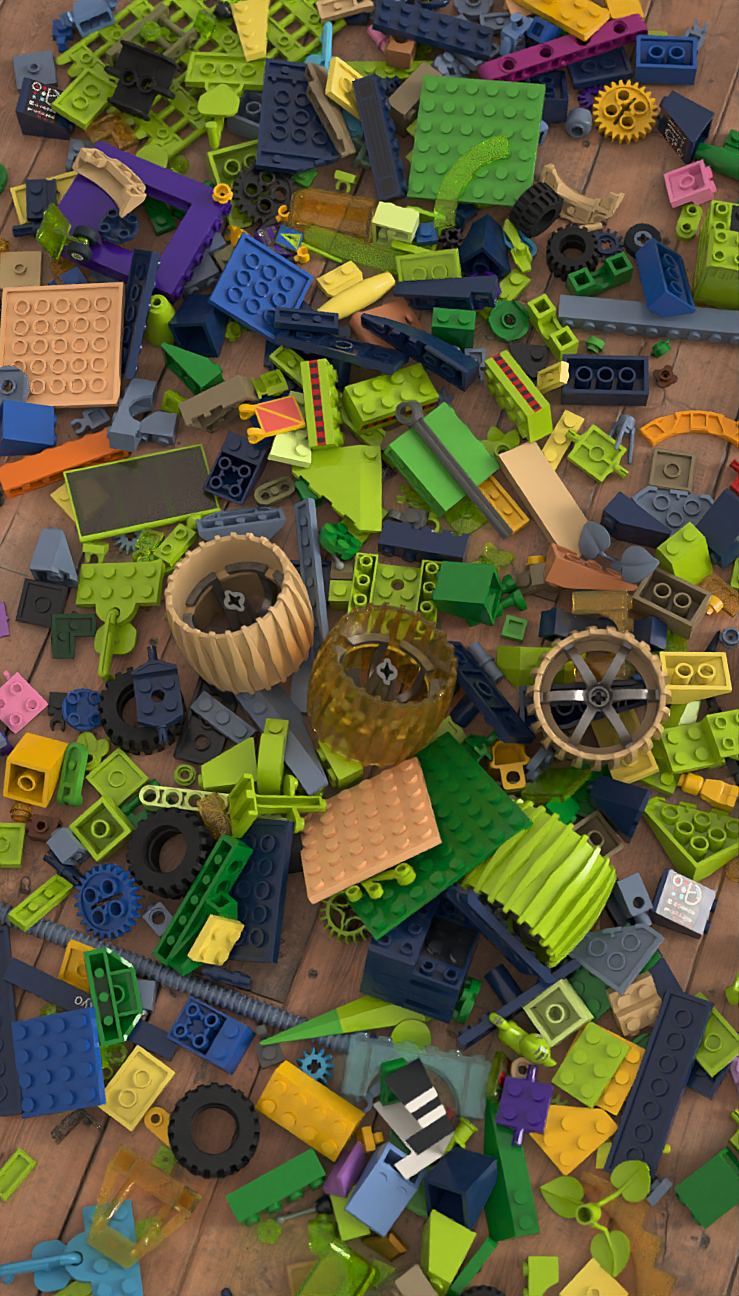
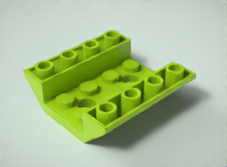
M357 552L345 632L352 636L364 633L390 635L388 647L399 648L401 640L412 644L416 648L431 643L435 636L438 610L431 600V593L433 588H436V574L438 569H441L442 562L422 560L421 568L380 564L379 555ZM399 583L403 585V589L397 591L392 586ZM389 622H398L399 624L395 629H389L386 626Z

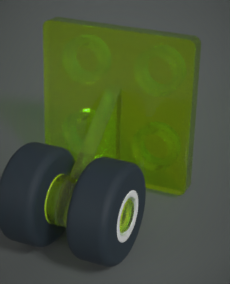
M49 203L41 226L37 231V242L52 260L57 261L63 246L67 245L66 254L70 258L78 262H89L92 250L88 246L96 245L99 238L98 233L90 227L78 225L75 227L73 234L69 235L71 224L54 203Z

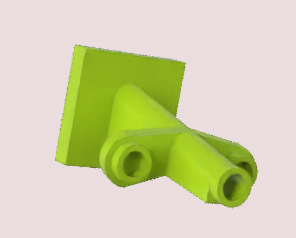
M243 774L227 797L232 836L242 838L258 815L286 814L287 820L294 822L293 833H298L304 829V818L300 817L299 813H324L327 808V802L321 796H295L298 779L292 774L285 775L283 795L255 794L252 774Z

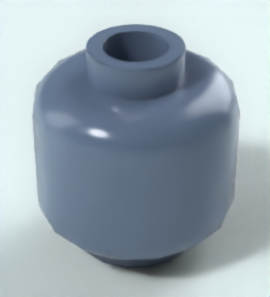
M574 108L569 111L565 123L566 132L574 138L586 137L592 127V114L584 108Z

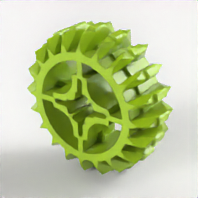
M342 893L331 895L329 900H322L323 903L327 904V907L319 908V911L326 912L325 916L320 917V921H328L323 928L324 930L332 928L329 932L330 937L338 933L337 941L341 942L345 936L346 944L351 943L352 937L355 943H360L359 935L364 940L368 939L366 933L368 929L365 925L355 931H347L348 927H351L355 920L361 919L355 915H350L351 918H348L349 914L341 909L342 907L351 909L349 903H337L343 896ZM334 909L338 910L342 915L341 927L334 920Z

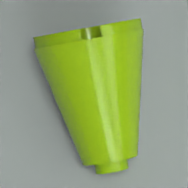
M153 295L150 298L151 308L147 313V326L143 335L154 346L161 347L162 343L172 345L175 339L168 323L175 315L176 310L164 296Z

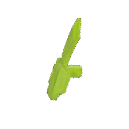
M506 219L503 231L513 245L511 254L515 265L522 273L531 271L532 263L529 248L524 243H521L517 230L510 220Z

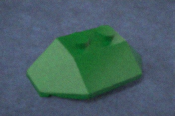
M108 947L85 951L83 956L92 1007H95L100 1047L125 1042L143 1014L135 967Z

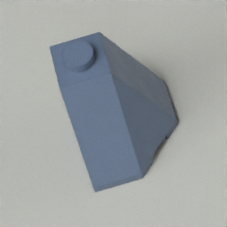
M56 527L41 529L29 568L34 579L78 589L79 577L64 531Z

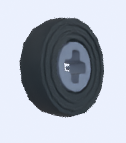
M635 224L625 234V250L636 259L635 253L652 237L661 243L659 231L650 224ZM640 238L646 241L645 244H641Z

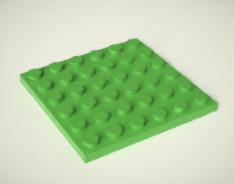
M423 75L407 197L409 199L513 208L518 198L528 188L533 186L546 90L545 84Z

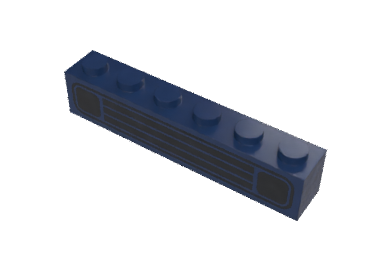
M376 74L356 79L352 83L378 200L384 203H391L407 198L408 182L404 178V163L398 153L400 145L394 135L395 123L390 117L391 105L385 95V90L387 89L385 80Z

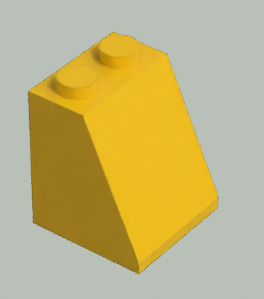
M26 732L7 757L3 797L46 808L61 777L65 751L69 743Z

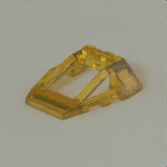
M121 1143L107 1165L104 1182L100 1190L99 1200L86 1243L128 1270L185 1223L203 1196L184 1183H179ZM120 1173L127 1178V1181L105 1210L117 1175ZM135 1185L165 1203L137 1244L107 1226ZM172 1209L178 1211V1213L157 1233V1231L159 1230L165 1219L168 1217Z

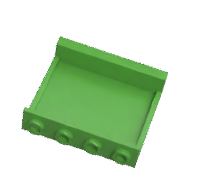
M443 402L423 418L477 487L500 469L497 459L487 452L483 443L475 438L470 432L468 425L457 417L455 410L448 406L446 402ZM413 427L389 444L383 452L439 518L467 495Z

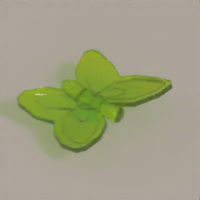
M487 541L483 550L484 556H480V560H475L471 563L494 565L496 571L500 572L501 568L499 566L511 563L515 559V554L509 551L498 552L497 548Z

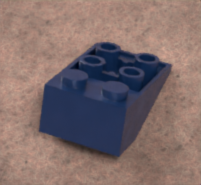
M229 431L203 486V490L242 506L264 472L269 461L267 459L270 453L269 448L259 443L250 444L247 438Z

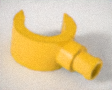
M712 595L710 606L706 613L708 615L713 611L718 613L723 607L721 600Z

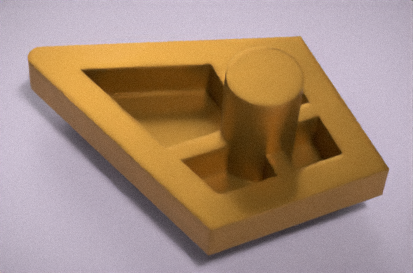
M394 1230L388 1231L385 1237L373 1234L362 1239L365 1245L390 1262L395 1261L409 1250V1247Z

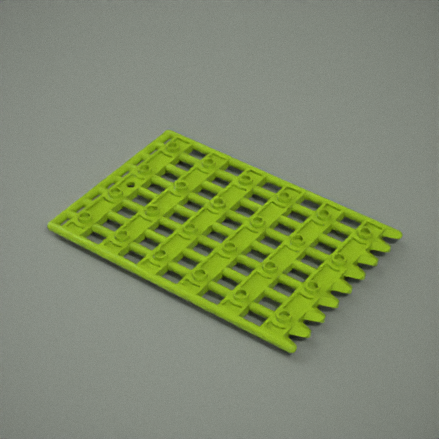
M134 0L114 15L116 23L84 37L57 57L55 60L56 64L63 65L70 61L73 62L67 71L69 78L79 76L86 67H89L117 85L119 79L104 71L106 65L99 58L158 5L153 7L148 0ZM163 0L158 5L164 3L169 7L173 4L179 10L170 16V21L175 24L186 16L191 23L182 30L187 33L194 27L204 34L198 39V42L192 49H189L176 61L177 64L181 63L187 69L191 52H200L198 49L210 40L217 46L211 51L212 53L244 54L238 31L234 33L228 28L235 22L234 17L229 20L224 19L220 21L215 19L216 16L212 14L217 4L208 9L203 4L205 0ZM221 0V1H223V2H225V1L228 2V3H229V7L231 8L230 5L236 4V3H238V2H240V1H247V0ZM275 0L276 3L268 8L269 18L266 35L267 43L273 49L266 55H270L271 59L280 55L286 61L298 62L320 46L322 43L319 38L322 35L325 23H321L318 10L314 5L322 0ZM281 8H284L289 15L277 23L271 16ZM130 14L136 21L123 30L117 23ZM343 18L334 20L336 23L332 24V36L345 27L346 21ZM294 20H297L302 27L290 35L284 28ZM165 26L156 31L159 36L171 45L180 39ZM310 32L316 39L302 47L297 40ZM100 36L106 43L92 52L87 45ZM147 39V40L142 44V46L144 47L145 45H147V44H148L149 42H151L152 40H151V39ZM159 46L154 52L162 55L165 50ZM187 70L175 79L173 78L169 90L176 95L174 100L161 95L155 97L152 106L162 98L169 106L157 115L150 109L148 114L150 121H144L123 112L124 114L118 120L120 128L135 124L136 127L131 133L132 140H139L148 136L149 140L144 146L152 144L161 146L168 155V161L207 132L205 124L210 121L214 122L215 118L214 116L201 115L198 111V102L193 98L205 88L193 87L186 91L181 86L185 82ZM111 104L105 108L107 115L120 112ZM176 111L182 118L171 127H168L163 120ZM189 123L195 131L182 140L176 132Z

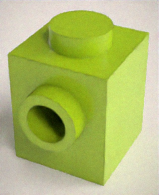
M344 579L330 580L328 601L332 610L348 611L352 581Z

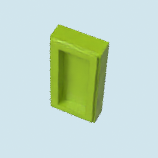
M18 1148L0 1169V1198L4 1202H7L38 1164L21 1148Z

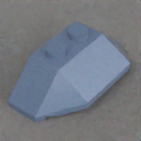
M263 506L214 512L196 520L199 536L208 542L214 540L216 535H220V537L230 536L231 532H236L238 535H246L248 532L252 533L255 537L260 538L263 536L270 540L286 524L282 508L277 507L274 509Z

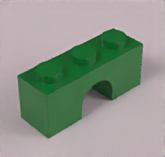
M623 251L605 259L604 265L594 272L590 273L587 267L568 274L566 289L573 296L593 297L631 281L633 266Z

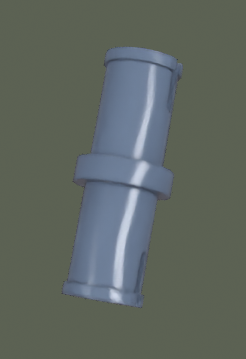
M478 641L468 647L467 651L494 684L499 683L505 677L493 662L494 658L485 652Z

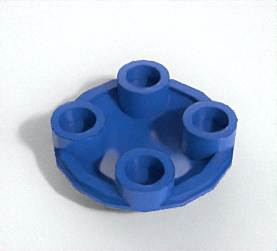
M84 688L69 692L62 703L61 709L66 723L75 730L84 732L94 730L100 726L101 722L98 716L100 714L98 711V702H101L100 693Z

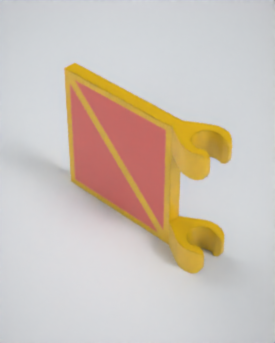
M294 395L255 405L241 404L238 406L241 420H247L256 415L260 428H249L247 430L250 444L258 443L265 437L306 427Z

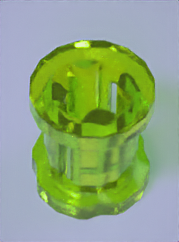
M122 1043L108 1045L105 1050L107 1060L116 1067H121L130 1055ZM114 1051H117V1052L120 1051V1053L122 1054V1057H121V1058H118V1057L115 1058V1056L113 1055V1052H114Z

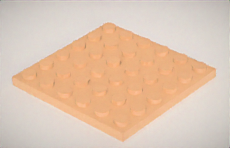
M124 282L3 288L0 324V368L3 366H15L28 376L30 392L26 403L54 406V409L118 406L120 400L126 289ZM8 383V386L4 387V389L7 390V392L11 391L13 388L11 383Z
M417 757L405 760L391 769L382 771L375 777L363 780L360 784L350 789H345L329 799H325L327 808L324 813H299V816L304 818V829L300 831L303 850L300 853L307 895L312 905L442 843L421 764Z

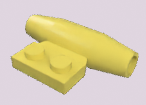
M350 260L316 279L320 289L327 297H331L329 301L316 311L339 313L338 320L347 318L373 304L396 286L394 278L387 271L363 280L362 272Z

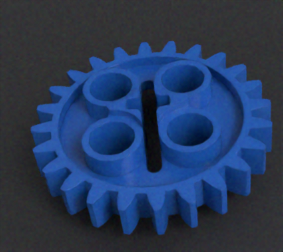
M114 863L99 864V866H93L92 870L85 871L86 877L80 878L83 885L76 886L80 894L74 895L76 899H79V903H76L74 907L80 908L76 915L83 916L80 924H88L86 931H93V936H100L101 939H116L125 936L124 933L131 932L130 927L137 925L134 918L141 916L136 910L142 908V905L137 903V900L141 899L142 896L136 895V891L140 889V886H133L135 878H128L130 871L123 872V866L116 867ZM120 894H123L121 898L109 901L111 897H117ZM109 901V902L105 903L104 906H99V907H96L95 909H93V907H94L95 905H97V904H99V903H103V902Z

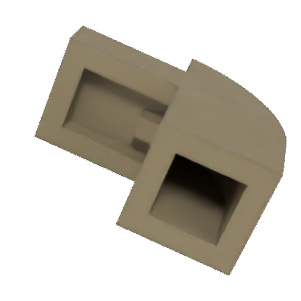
M546 562L530 565V570L517 574L518 588L524 597L541 590L553 594L567 588L561 586L555 588L547 584L543 575Z

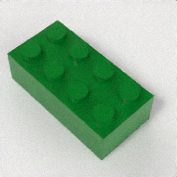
M313 1148L225 1197L238 1223L249 1228L261 1221L260 1216L266 1213L273 1215L283 1209L281 1205L285 1202L290 1201L292 1204L304 1197L303 1192L310 1188L312 1191L320 1189L328 1177Z

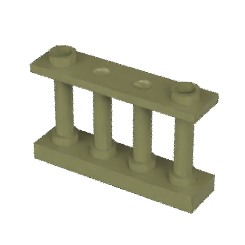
M161 3L107 50L106 56L108 64L114 68L122 49L120 44L122 39L143 47L142 44L147 39H151L165 50L162 55L176 62L183 54L196 45L198 42L196 28L192 27L185 33L170 21L168 6ZM165 26L180 39L171 45L159 36L156 31ZM152 82L148 83L145 88L151 86Z

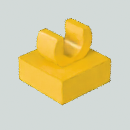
M371 1126L362 1127L355 1131L356 1143L361 1142L363 1144L365 1155L375 1151V1145L384 1142L382 1132L372 1134Z

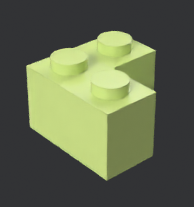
M379 201L372 220L373 244L391 249L393 239L412 244L419 225V212L412 208H402L390 202L384 203Z

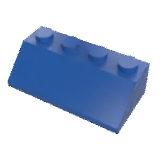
M652 237L635 253L643 293L647 303L646 307L651 313H656L661 317L694 313L696 309L682 256Z

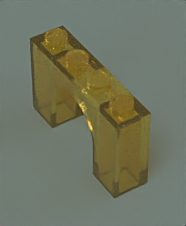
M627 590L573 592V615L575 617L604 616L616 624L618 632L624 634L625 631H634L633 618H629V609H633V596L629 595ZM610 653L602 658L584 659L597 682L602 681L616 654ZM624 660L614 681L631 680V676H635V668L628 661ZM574 664L575 682L585 683Z

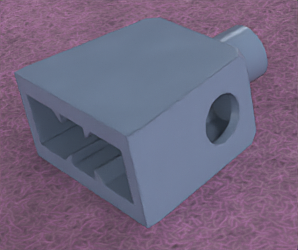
M639 872L615 882L612 892L625 918L634 917L637 924H652L647 910L653 908V905ZM633 900L637 902V908L634 907Z

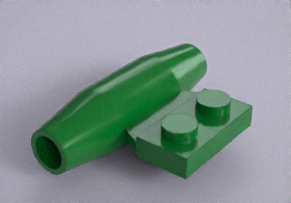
M731 129L724 141L723 147L700 143L694 159L697 161L703 159L704 164L710 166L712 170L739 180V132Z

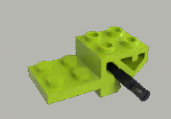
M715 696L706 698L709 706L707 708L709 715H706L698 723L666 728L658 740L669 773L674 775L704 768L712 770L727 766L730 775L734 777L736 786L739 787V709L722 712L721 707L717 705Z

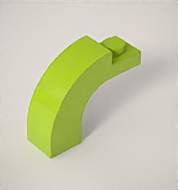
M266 718L264 733L261 734L258 755V795H283L284 755L290 726L289 720Z

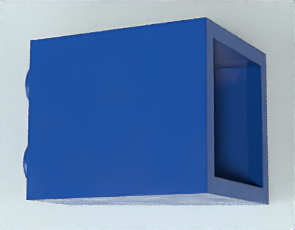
M3 399L0 405V456L36 455L47 448L55 447L57 435L54 434V427L57 423V415H54V406Z

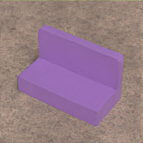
M357 1142L352 1151H343L323 1185L325 1193L347 1198L367 1163L361 1142Z

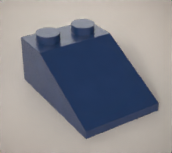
M550 70L526 78L525 83L545 84L546 86L542 120L553 124L566 123L569 98L565 71Z
M619 492L603 509L600 525L608 531L610 537L612 536L616 540L657 549L671 536L672 531L622 492Z

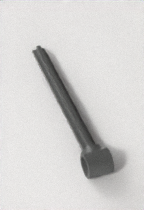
M408 400L398 404L395 410L397 420L416 430L501 538L504 540L511 535L513 530L424 421L423 417L425 415L422 413L421 404L416 400ZM407 406L412 410L411 417L406 414Z

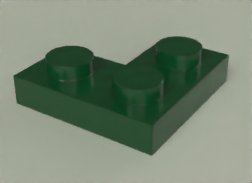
M51 614L52 659L75 658L74 637H95L96 614Z

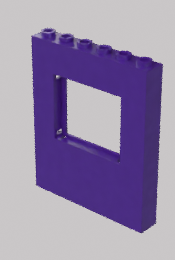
M98 140L93 149L102 151L107 157L117 159L131 169L145 185L144 193L147 196L187 212L160 257V266L156 270L155 275L156 284L151 294L152 296L162 295L169 303L174 305L177 298L180 299L182 297L186 283L191 281L195 267L201 264L206 248L209 249L211 247L213 236L216 232L220 231L224 217L230 214L232 204L230 200L226 204H220L218 201L215 202L212 194H214V188ZM78 173L39 236L41 247L44 250L114 280L124 282L127 285L133 252L107 240L104 241L105 239L98 232L99 220L106 215L107 210L116 208L119 211V208L105 190ZM78 225L90 227L99 235L96 245L88 246L92 250V256L90 261L86 263L73 260L66 254L68 244L70 242H77L72 234Z

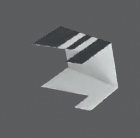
M420 1057L383 1080L401 1102L382 1106L380 1101L373 1104L375 1109L412 1152L395 1164V1167L406 1180L443 1156L454 1133L453 1126Z

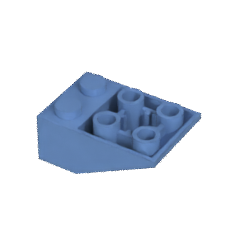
M389 1142L377 1147L373 1152L344 1208L346 1212L381 1237H385L418 1189L427 1169L423 1168L406 1180L395 1167V1164L407 1157V1155Z

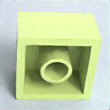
M567 979L559 980L523 1007L550 1048L558 1046L594 1019Z

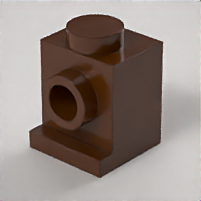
M33 814L32 819H28L26 822L25 832L28 833V837L31 840L46 843L51 838L52 832L62 828L63 823L59 817ZM40 824H45L43 830H38Z

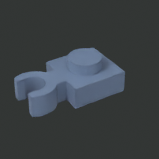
M698 19L693 22L692 30L687 29L683 37H697L698 55L706 38L704 34L707 32L708 23H705L704 27L700 28L697 26Z
M465 348L464 354L473 356L480 363V372L477 377L480 379V384H483L484 374L482 371L486 370L484 362L486 360V348Z
M92 407L82 412L83 419L72 420L71 426L72 428L81 426L76 431L77 436L81 437L85 435L89 428L94 433L109 425L111 419L103 407Z

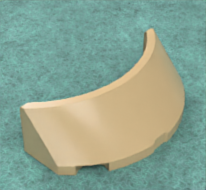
M80 149L72 169L105 190L117 204L121 218L145 200L147 195L144 193L145 185L126 165L117 159L107 157L98 149Z
M552 163L544 166L539 182H546L563 198L564 205L559 216L580 224H592L610 218L614 215L625 196L622 192L619 194L610 192L605 198L583 195L565 183Z

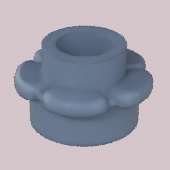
M733 627L725 628L719 636L720 642L729 649L738 647L739 631Z

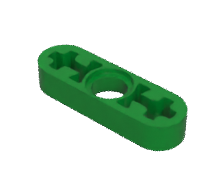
M488 1236L445 1295L460 1296L497 1247L498 1243Z

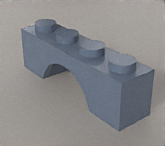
M133 378L130 384L125 386L124 398H120L118 412L113 414L112 426L107 428L106 438L109 439L110 448L131 452L136 451L141 439L140 422L133 417L142 412L152 411L157 400V381Z

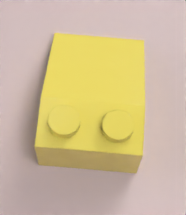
M659 652L658 657L662 662L660 669L661 671H666L669 677V684L666 685V689L671 690L672 701L670 704H685L732 691L725 652Z

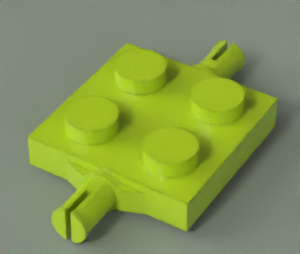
M592 424L588 431L581 436L571 428L565 436L575 442L573 450L566 459L599 484L613 471L623 479L627 476L629 471L619 465L627 449L620 444L618 449L615 450L616 441L597 426Z

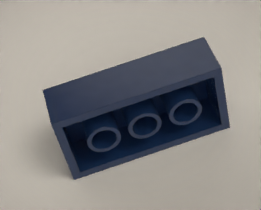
M563 354L562 361L569 363V378L567 384L561 386V404L646 406L649 396L648 356Z

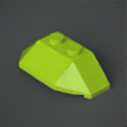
M497 646L496 666L519 691L518 686L535 685V679L529 677L533 667L540 668L542 662L538 658L542 652L546 651L549 653L553 647ZM586 653L581 654L586 663ZM572 660L566 662L560 668L552 684L573 683L581 675Z

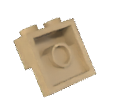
M649 971L637 975L623 996L611 987L605 990L616 1025L623 1036H635L639 1034L640 1029L648 1025L654 1027L662 1000L657 994L652 975Z

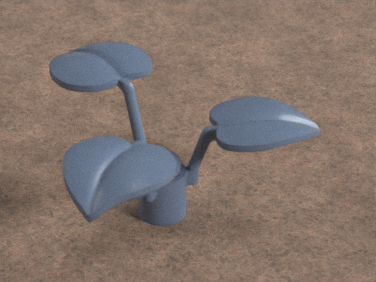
M587 522L580 534L579 549L582 555L588 559H595L600 554L603 558L613 562L610 568L622 573V578L628 583L633 584L644 580L660 563L640 546L627 548L622 555V561L605 554L603 551L609 548L611 540L608 531L599 523ZM576 589L572 600L574 613L589 618L597 617L603 610L605 603L602 592L596 589Z

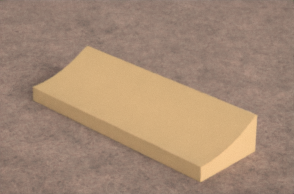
M528 441L514 449L499 454L497 462L500 469L548 542L573 550L578 553L577 556L583 559L584 556L579 549V537L588 520L537 443H530Z

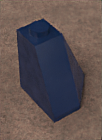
M487 214L472 223L458 250L461 275L463 277H468L474 273L481 275L484 274L483 271H489L500 279L510 273L502 226Z
M598 775L596 782L591 780L586 793L590 794L588 802L595 810L598 809L614 831L626 843L630 844L652 791Z

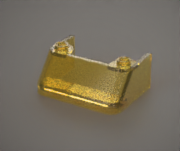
M300 188L291 195L287 228L296 226L298 230L308 231L309 227L316 226L353 233L354 236H357L356 240L369 242L372 239V220L379 201L313 188Z

